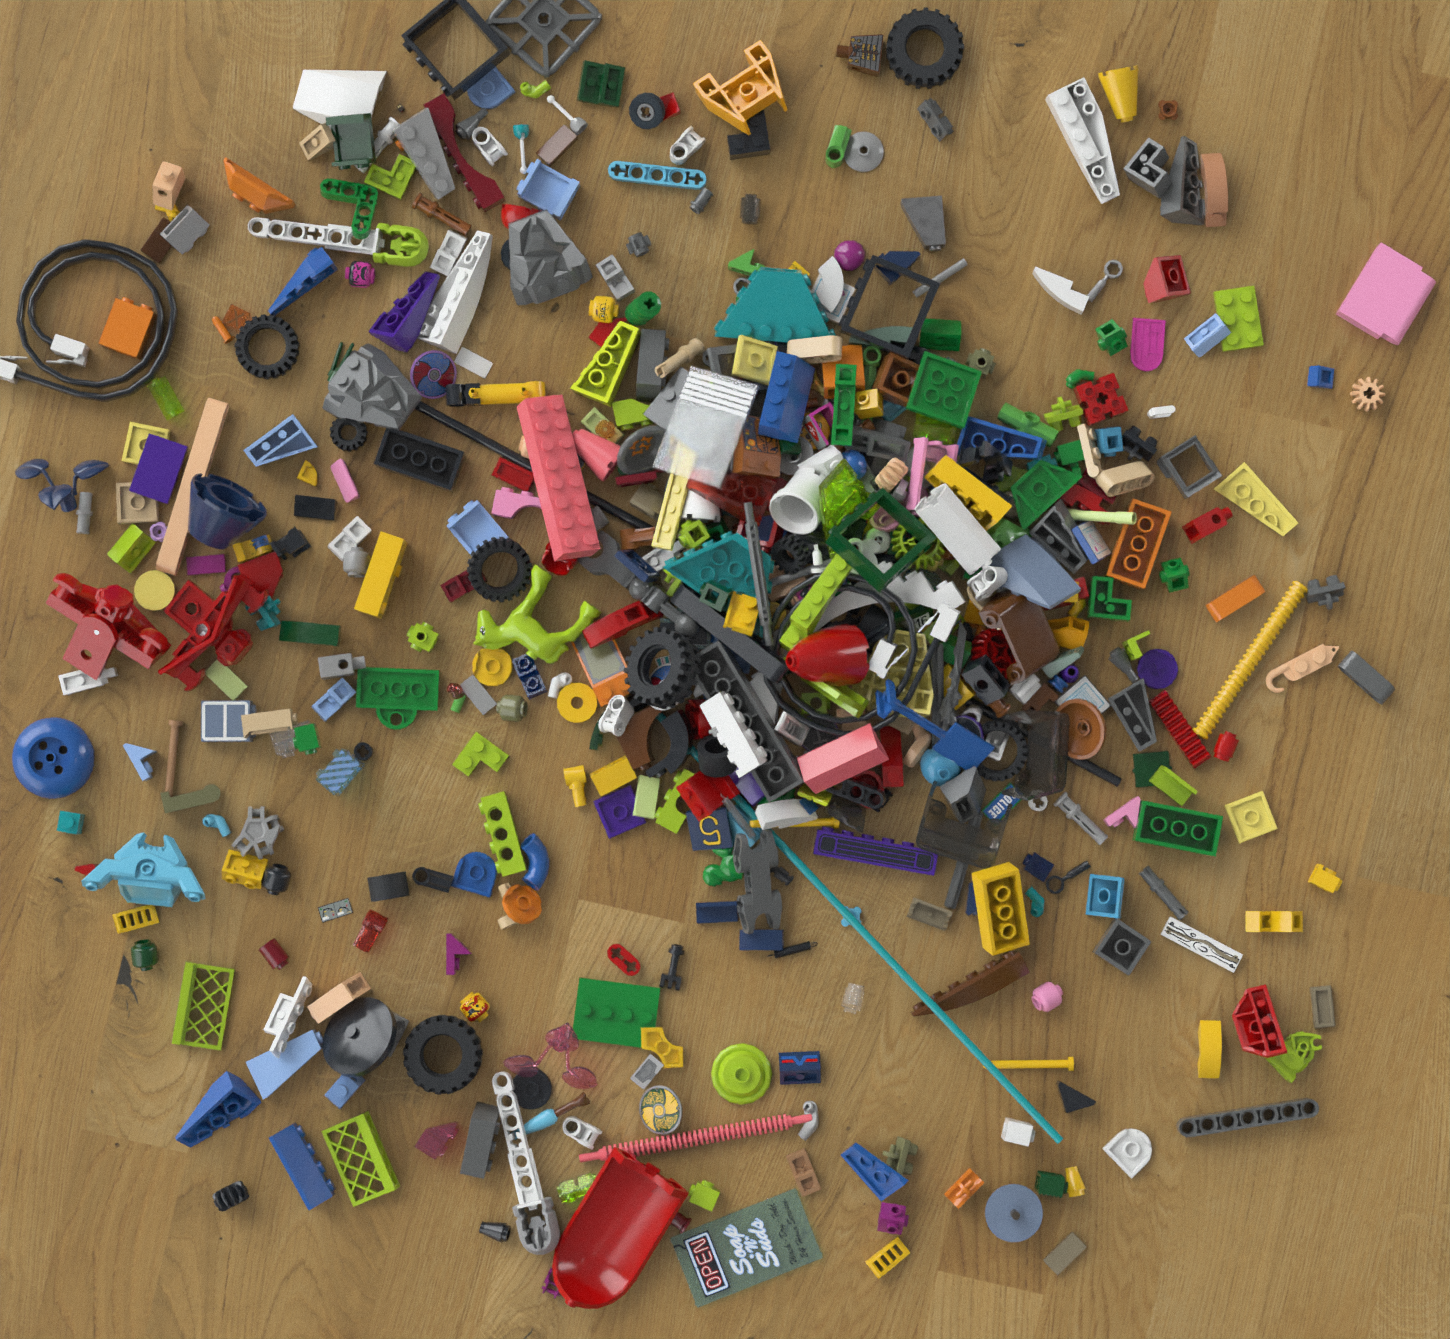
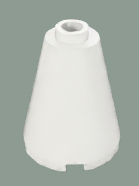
M698 467V470H694L681 520H700L703 523H708V519L713 520V523H719L721 516L714 472L710 471L709 467Z

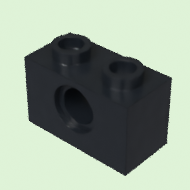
M987 654L968 663L962 673L965 681L970 684L985 705L1004 697L1010 687V683Z

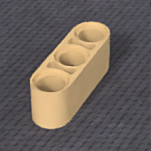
M831 335L790 340L787 343V354L796 355L808 364L839 361L842 357L843 339L839 336Z
M1137 461L1102 471L1096 478V482L1107 496L1113 497L1149 486L1154 481L1155 475L1143 461Z

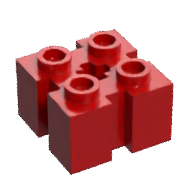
M1114 373L1098 378L1096 385H1093L1090 381L1076 386L1074 389L1079 405L1084 403L1086 407L1083 411V416L1089 427L1103 422L1108 414L1110 419L1128 411L1123 395L1117 396L1116 391L1120 387ZM1099 396L1105 398L1104 404L1097 402Z

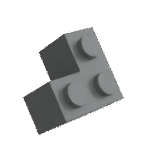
M1148 137L1123 168L1128 179L1159 199L1172 184L1168 173L1161 169L1169 159L1165 148Z

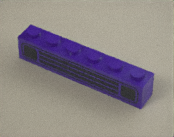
M822 827L821 830L816 832L813 854L932 876L935 874L938 851H934L933 846L922 845V848H916L914 843L902 841V845L894 844V839L882 837V841L874 840V836L862 834V838L855 837L854 832L845 830L838 834L833 833L834 829Z

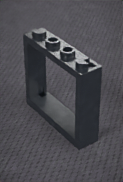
M443 0L401 35L404 40L402 45L409 53L414 52L417 56L415 58L417 63L422 68L426 66L429 70L427 74L434 82L439 81L442 85L440 87L442 92L447 97L451 95L454 100L459 98L510 55L508 47L467 0ZM458 5L497 52L453 88L417 47L414 41Z
M872 255L871 260L866 259L862 270L865 271L863 278L859 277L854 288L857 289L855 297L851 296L846 306L850 308L847 316L843 314L839 322V326L842 327L840 332L888 353L893 352L908 359L940 283ZM875 264L930 287L904 349L849 326Z

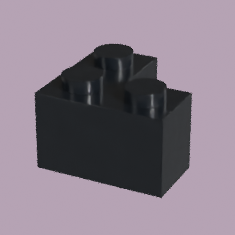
M764 110L746 120L751 132L750 135L746 133L727 135L730 160L770 155Z

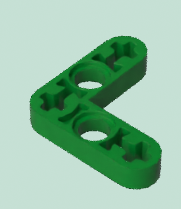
M330 178L324 179L320 184V193L324 198L357 204L351 225L352 235L356 239L367 238L371 231L378 202L377 189L371 185ZM352 189L355 193L348 196L344 194V191ZM368 194H372L370 196L369 203L366 202V196H368ZM362 209H367L370 211V214L363 216L359 212ZM361 222H363L364 229H362V231H358Z

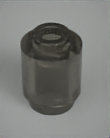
M745 194V197L741 198L740 218L743 224H758L761 199L757 198L756 194Z

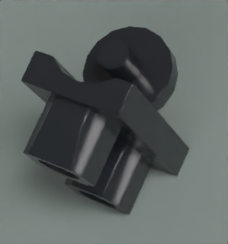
M1132 426L1122 435L1123 450L1129 453L1127 460L1131 461L1135 457L1138 460L1143 458L1149 462L1157 451L1156 445L1158 441L1150 436L1143 441L1139 438L1141 430L1136 426Z

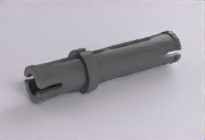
M1149 865L1139 872V875L1150 886V890L1160 897L1178 920H1181L1185 917L1184 915L1188 914L1189 911L1184 908L1164 885L1165 881L1162 878L1159 879Z

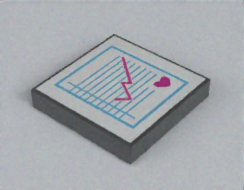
M1086 675L1080 678L1054 702L1059 707L1062 703L1071 699H1084L1094 704L1101 714L1112 706Z

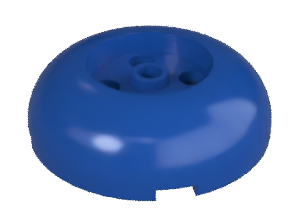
M57 717L40 719L27 726L18 736L12 752V765L19 782L29 792L48 799L64 798L81 789L90 778L95 761L92 742L84 730L70 720ZM42 741L47 743L45 750L40 749L39 745ZM63 745L67 747L66 754L59 752V748ZM53 754L54 759L50 762L48 755ZM38 761L43 763L41 770L35 768V763ZM58 765L63 768L61 774L55 773V767Z

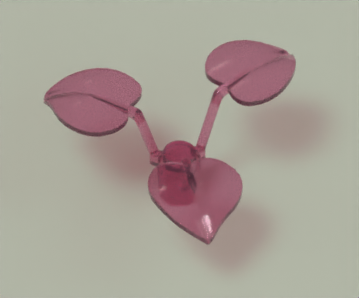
M568 1022L546 1033L545 1040L548 1046L537 1061L534 1062L532 1057L526 1055L512 1056L503 1061L504 1066L514 1074L521 1077H532L538 1072L536 1066L541 1063L549 1049L553 1047L555 1051H565L567 1071L563 1072L562 1078L568 1085L578 1089H589L598 1085L596 1076L591 1070L585 1067H570L569 1051L578 1049L579 1040Z

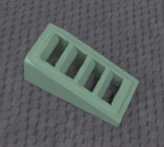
M1080 646L1060 653L1052 662L1041 669L1049 678H1052L1079 659L1084 652V648Z

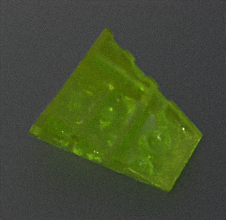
M842 459L819 485V511L826 541L830 535L828 533L834 525L839 526L841 520L848 513L852 515L856 506L861 502L863 504L866 503V499L871 494L864 488V483L858 480L856 472L846 459ZM877 503L861 518L870 520L881 506ZM827 545L830 559L832 560L837 553Z

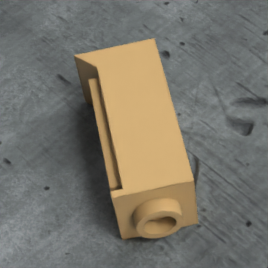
M293 709L241 715L243 735L246 739L250 734L258 735L288 731L290 729L294 730L295 725H298L297 714L293 713Z

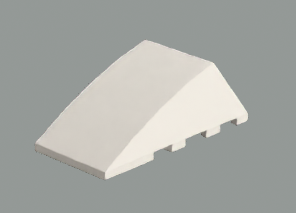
M303 70L293 109L320 124L326 123L325 117L371 113L372 118L379 91H382L387 71Z

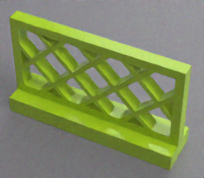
M802 677L800 678L857 718H860L870 702L848 686H830L824 682H811Z
M185 961L172 1044L221 1050L235 969ZM197 968L206 969L211 976L200 983L196 977ZM210 970H215L217 972L212 974ZM220 972L230 973L228 982L222 986L214 977ZM213 978L219 988L209 995L203 984ZM195 980H196L199 985H197V986L194 988V984H195ZM225 986H227V992L223 989ZM201 987L207 997L197 1003L192 997L193 991ZM221 990L226 998L222 1004L217 1006L211 996ZM209 998L216 1008L205 1015L199 1005ZM193 1001L195 1005L191 1008V1002ZM224 1005V1009H223V1013H222L219 1008H221V1007ZM197 1007L204 1017L193 1023L189 1018V1013ZM218 1010L222 1016V1021L213 1026L208 1016ZM206 1019L212 1029L202 1035L196 1025ZM188 1020H189V1022H190L192 1025L187 1028ZM221 1025V1027H220V1033H219V1032L216 1030V1028H218V1027ZM194 1027L200 1037L194 1042L185 1041L186 1032ZM214 1030L219 1037L218 1045L208 1044L204 1037Z
M369 1111L321 1131L353 1207L400 1187ZM355 1121L359 1128L357 1136L347 1132L349 1124ZM335 1130L342 1133L339 1143L331 1140L329 1132ZM345 1135L355 1139L352 1149L342 1145ZM358 1141L366 1144L367 1150L365 1155L355 1151ZM340 1148L350 1152L347 1162L339 1159L338 1153ZM353 1154L363 1158L360 1168L350 1164ZM366 1160L374 1163L375 1169L373 1174L363 1170ZM348 1167L358 1171L355 1181L347 1178L346 1171ZM361 1173L371 1177L368 1187L358 1183ZM374 1179L382 1182L384 1190L378 1192L371 1189ZM356 1186L366 1190L364 1198L358 1201L354 1195Z

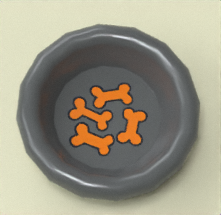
M646 426L631 434L620 446L617 454V465L620 470L625 474L632 475L649 472L658 466L667 456L670 449L671 437L666 429L659 426Z

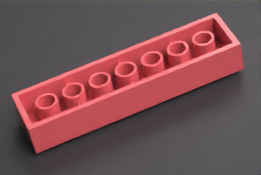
M563 395L525 398L517 406L554 561L592 556L601 548Z

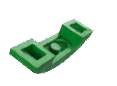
M836 364L831 445L852 446L857 365Z

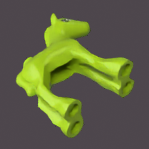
M535 564L531 571L532 587L525 600L511 612L504 624L496 625L490 612L485 609L478 612L476 640L473 644L483 646L485 649L494 650L517 641L528 649L526 654L534 660L539 657L546 661V663L553 664L558 661L564 652L569 650L565 643L574 642L580 636L582 630L590 626L602 612L589 602L584 601L580 607L579 619L572 627L566 631L548 633L539 621L532 617V612L553 576Z

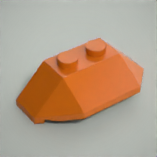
M225 157L223 161L228 185L235 199L243 202V200L250 203L249 207L257 213L262 211L268 214L295 207L296 204L293 200Z

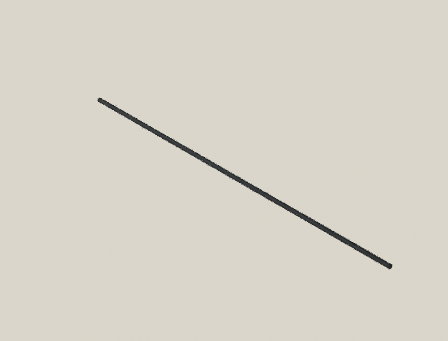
M422 401L415 407V410L532 472L530 459L522 457L517 452ZM586 490L589 503L598 506L610 515L638 529L654 527ZM785 597L777 600L776 603L781 604ZM790 602L785 609L790 611L793 608L792 603ZM829 621L827 624H825V625H824L823 627H821V628H822V629L827 628V626H828L829 624L833 623V622ZM871 648L866 649L867 653L872 654ZM970 698L964 703L965 706L971 704L979 706L982 710V715L991 720H1003L1013 724L1030 741L1116 787L1119 786L1122 780L1121 777L1087 759L1078 760L1069 757L1059 748L1056 742L1005 715L997 718L995 716L996 713L991 707L978 700Z

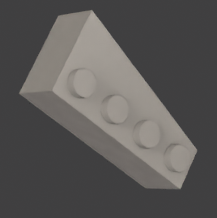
M429 108L421 110L392 129L435 199L439 200L455 189Z

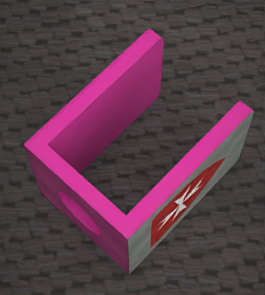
M831 402L803 418L802 424L818 450L829 445V442L813 415L821 411L832 430L834 408Z

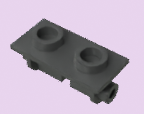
M932 98L924 100L917 108L921 118L925 120L932 134L939 142L946 135L949 136L954 132L953 126L946 116L938 117L943 111L936 100L933 101Z

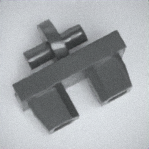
M1337 575L1327 577V586L1320 587L1319 580L1317 579L1308 581L1306 597L1308 603L1318 601L1319 606L1326 605L1327 610L1333 609V603L1339 602L1338 597L1344 595L1345 584L1344 582L1340 583Z

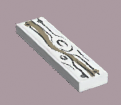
M1169 917L1160 934L1233 973L1243 954L1172 917Z

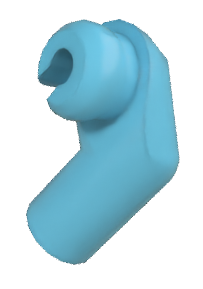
M208 814L203 818L204 826L218 828L222 837L232 833L224 817Z

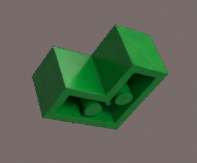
M1092 576L1090 578L1087 618L1128 622L1131 616L1132 600L1112 598L1113 578Z

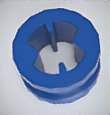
M1057 675L1048 681L1060 693H1063L1064 687H1068V684Z

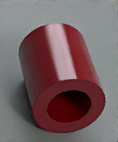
M275 938L258 950L273 970L275 968L281 970L289 963L287 961L289 958L288 954Z

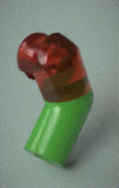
M450 683L447 686V691L451 693L454 699L450 710L460 713L466 696L458 683Z

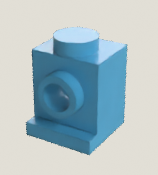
M1121 427L1094 429L1097 436V447L1100 453H1104V457L1116 456V452L1123 451Z

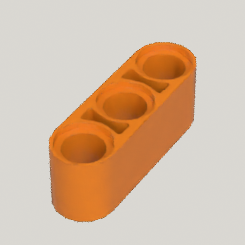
M1253 575L1205 606L1217 623L1266 591L1257 577Z

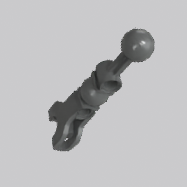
M600 530L597 536L598 540L603 544L601 556L594 559L581 557L577 561L593 575H610L629 591L632 598L642 601L656 614L659 611L675 623L676 632L687 635V638L697 635L700 630V624L686 613L682 614L667 602L670 598L654 586L653 582L644 583L614 556L618 550H621L620 544L603 530Z

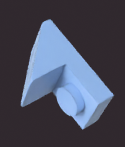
M128 743L124 744L123 747L142 781L153 778L151 765L148 761L144 762L143 759L157 751Z

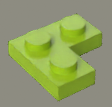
M399 154L391 172L372 164L364 183L402 200L416 167L410 158Z
M475 732L452 765L468 777L480 761L498 772L509 755Z

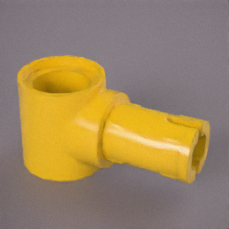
M584 765L564 768L566 786L572 789L575 807L587 805L584 792L585 783H587Z

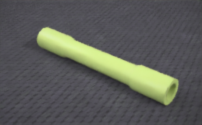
M1068 509L1074 521L1115 522L1117 524L1134 525L1137 520L1135 512H1101Z

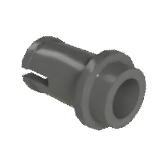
M703 187L696 199L690 202L691 206L689 208L696 214L704 212V207L714 195L710 190Z

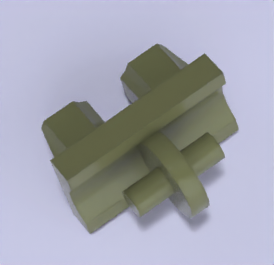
M897 1136L896 1144H891L889 1151L883 1150L882 1155L888 1156L886 1164L890 1165L900 1175H911L913 1164L906 1162L907 1154L915 1156L918 1146L911 1143L908 1139Z

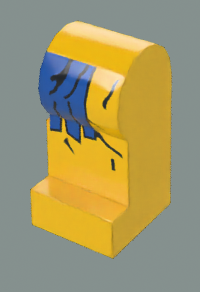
M263 535L255 539L233 544L238 562L242 564L273 552L274 550L269 544L272 542L270 535Z

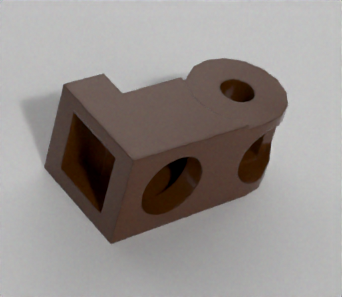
M1043 683L1032 697L1023 704L1022 714L1026 718H1035L1039 715L1040 708L1048 700L1054 703L1059 696L1046 683Z

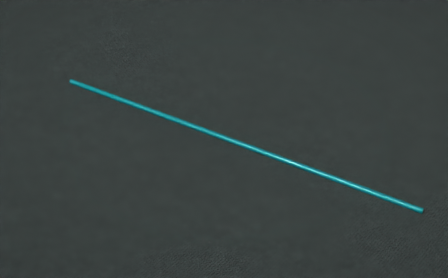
M662 713L658 721L661 723L667 717ZM692 745L690 755L699 763L698 750ZM739 794L732 798L752 820H758L754 809ZM769 828L772 831L776 846L1047 1134L1057 1144L1061 1142L1063 1137L787 844Z

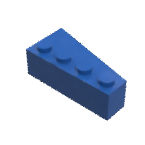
M968 416L965 427L961 430L957 445H959L957 456L959 457L961 446L964 448H975L976 446H982L983 441H987L1009 459L1041 460L1047 440Z

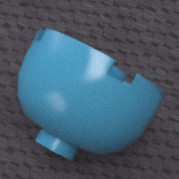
M933 748L926 750L921 757L920 768L922 775L934 786L940 787L947 781L960 775L961 767L933 750Z

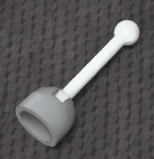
M550 95L547 97V101L555 105L571 121L570 128L576 135L581 134L586 129L588 123L581 117L573 118L555 101L554 96Z

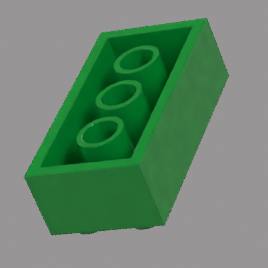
M1141 800L1137 827L1134 828L1132 841L1216 857L1223 816Z

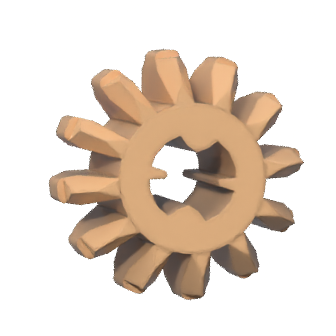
M1367 377L1365 381L1361 378L1358 380V384L1352 385L1355 391L1350 392V396L1356 398L1351 402L1352 404L1359 403L1357 406L1358 410L1364 405L1365 412H1368L1370 407L1376 410L1377 404H1383L1380 398L1384 397L1385 393L1379 390L1383 389L1384 386L1380 385L1377 387V379L1371 383L1370 377ZM1367 390L1369 391L1368 393L1371 392L1372 395L1368 399L1366 398L1367 395L1364 396V392Z
M892 458L876 476L875 483L880 489L884 488L887 492H891L906 475L908 467L901 460Z

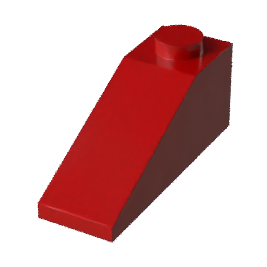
M885 726L880 729V742L889 760L881 763L883 787H903L901 732L892 726Z

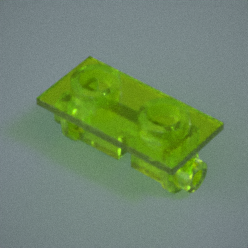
M166 376L160 379L155 378L151 381V384L147 385L166 421L184 412Z
M588 1173L577 1177L579 1185L576 1186L574 1179L559 1183L560 1185L556 1186L561 1202L570 1203L577 1200V1197L586 1195L596 1178V1174Z

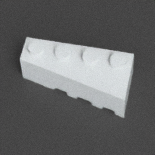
M722 691L699 706L712 729L718 730V740L721 745L728 748L727 757L731 763L738 766L739 770L736 773L740 778L767 762V753L762 746L757 745L755 741L756 736L752 729H748L744 724L745 718L743 714L734 708V700L731 695Z

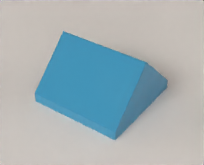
M1090 874L1086 915L1120 919L1124 878Z

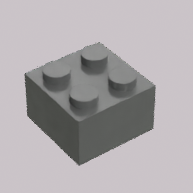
M1114 918L1092 952L1129 976L1152 941L1119 919Z

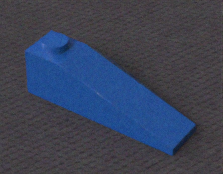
M322 247L319 249L314 248L307 254L308 257L305 258L269 308L268 312L270 315H277L338 270Z

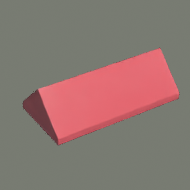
M871 723L797 757L803 780L815 794L889 760Z

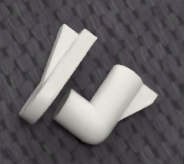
M815 544L812 552L813 565H822V554L818 549V544ZM826 566L812 567L811 573L819 574L826 569Z

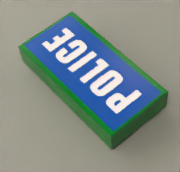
M1010 782L981 812L996 825L1024 796Z

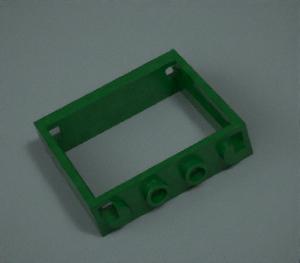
M884 488L880 489L877 493L873 491L866 499V503H859L853 510L854 513L852 515L848 513L841 520L839 526L834 525L828 533L830 535L825 542L879 593L922 556L937 538ZM877 503L919 541L885 573H882L841 535Z

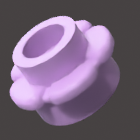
M157 522L150 527V537L154 541L163 542L167 530L165 523Z

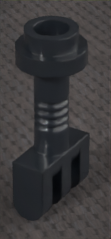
M672 944L669 947L668 952L672 954L668 974L662 973L659 987L663 988L665 980L669 981L667 989H671L672 983L677 982L675 990H680L682 976H677L676 973L679 957L685 953V950H683L684 946Z

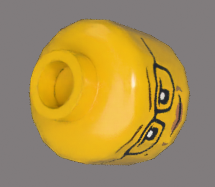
M596 296L594 300H590L589 316H592L595 322L611 323L614 317H618L619 305L615 304L613 297Z

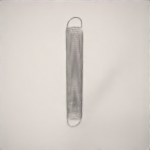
M724 797L725 807L729 808V812L733 817L735 815V820L739 821L738 824L740 827H743L742 829L747 833L746 835L750 836V839L753 836L755 837L756 833L747 824L740 812L737 811L732 801L730 802L729 798Z

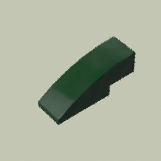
M281 620L279 641L339 647L341 626Z

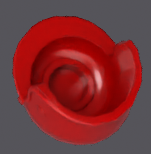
M548 542L541 561L549 572L564 576L575 567L578 558L554 561L551 545Z

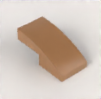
M805 1148L786 1155L802 1197L821 1190Z

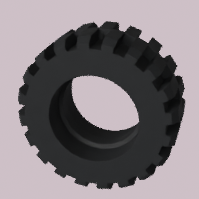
M452 1015L432 1016L414 1027L407 1037L405 1047L403 1048V1064L407 1069L409 1078L413 1079L414 1084L422 1087L426 1092H433L438 1095L451 1094L467 1086L477 1075L481 1067L483 1055L481 1041L476 1035L474 1028L470 1027L463 1019H458ZM439 1035L454 1038L462 1050V1060L459 1066L447 1074H439L432 1071L424 1060L426 1044L433 1037Z

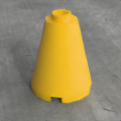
M1138 65L1133 66L1134 70H1131L1130 67L1105 71L1106 76H1103V72L1098 73L1099 80L1116 119H1121V123L1132 121L1133 116L1137 115Z

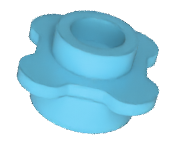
M845 906L861 923V909L859 907L848 908ZM843 917V919L841 920V924L845 927L851 925Z

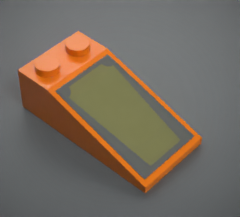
M583 633L574 642H571L601 707L607 706L611 698L616 695L626 697L631 694L628 691L631 685L625 684L624 679L628 678V674L623 672L627 664L615 639L592 649Z

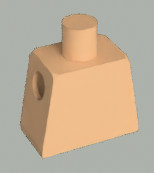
M165 161L162 162L153 183L154 205L173 210L186 179L182 167Z

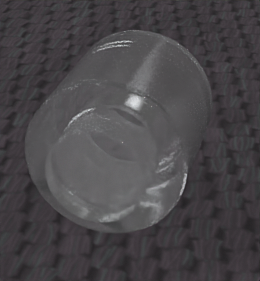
M848 983V987H845L841 1006L845 1007V1012L856 1014V1011H861L865 996L864 986Z

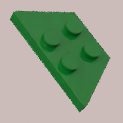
M1043 460L1036 463L1010 487L1021 528L1025 530L1079 481L1082 476Z

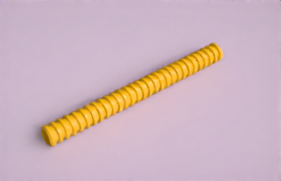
M1292 582V586L1288 588L1289 591L1285 592L1286 596L1281 598L1282 601L1278 602V607L1274 608L1275 612L1270 614L1271 618H1267L1268 622L1263 624L1264 628H1261V632L1256 635L1257 638L1253 639L1254 643L1249 645L1250 649H1246V654L1242 655L1243 659L1238 661L1239 665H1236V669L1231 671L1232 675L1228 676L1229 680H1225V685L1221 686L1222 690L1217 692L1218 696L1214 697V702H1210L1211 706L1206 708L1207 712H1204V716L1200 717V722L1196 723L1197 727L1192 729L1197 736L1208 740V734H1212L1211 730L1216 728L1215 724L1219 723V718L1222 719V714L1227 712L1225 709L1230 707V703H1233V698L1237 697L1236 693L1241 691L1240 687H1244L1243 683L1248 681L1247 677L1251 676V671H1254V667L1258 666V661L1262 660L1261 656H1265V651L1269 650L1268 646L1273 644L1272 640H1275L1276 635L1280 634L1279 630L1284 628L1282 625L1287 623V619H1290V614L1294 613L1293 609L1298 607L1297 603H1301L1300 599L1305 597L1304 593H1307L1308 589L1300 582Z

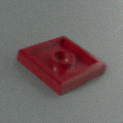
M656 471L619 476L615 477L617 487L621 488L642 483H653L657 481Z

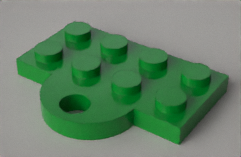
M375 667L358 669L356 708L376 709L380 722L390 729L401 730L407 728L414 722L418 710L438 711L440 670ZM400 714L402 716L401 724L393 725L391 723L392 715Z

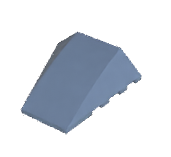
M1024 535L1004 546L991 558L992 563L989 566L1002 567L1008 574L1007 581L999 587L1000 589L1005 587L1011 590V594L1016 596L1024 595L1028 601L1047 609H1052L1081 592V588L1056 558L1036 539L1028 535Z

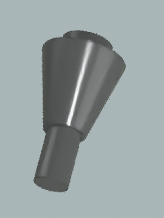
M482 108L475 115L456 124V134L461 139L469 140L480 121L488 114V111Z
M1117 647L1109 653L1110 657L1108 660L1125 673L1131 683L1138 680V677L1132 670L1125 648L1120 649V647Z

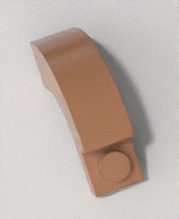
M1201 154L1200 173L1205 190V226H1226L1228 188L1222 154Z

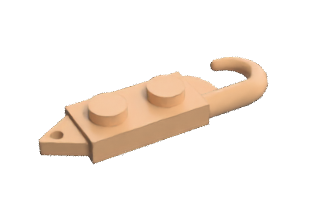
M1321 644L1272 669L1266 676L1267 687L1274 693L1283 692L1284 688L1273 686L1272 681L1275 677L1283 674L1288 680L1296 681L1331 663L1339 646H1324V644Z

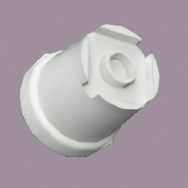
M812 468L798 469L787 485L775 493L770 500L769 510L774 521L784 530L793 534L805 535L813 532L821 522V511L831 491L830 482L822 473L818 476L814 473L815 469Z

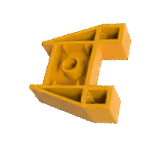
M761 40L744 50L750 67L719 86L710 73L693 83L698 97L710 112L747 135H750L751 132L746 120L775 101L780 104L785 112L788 110L774 60L770 51Z

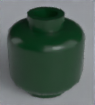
M149 939L136 941L135 945L130 949L133 966L140 968L141 971L153 969V966L159 961L156 944Z

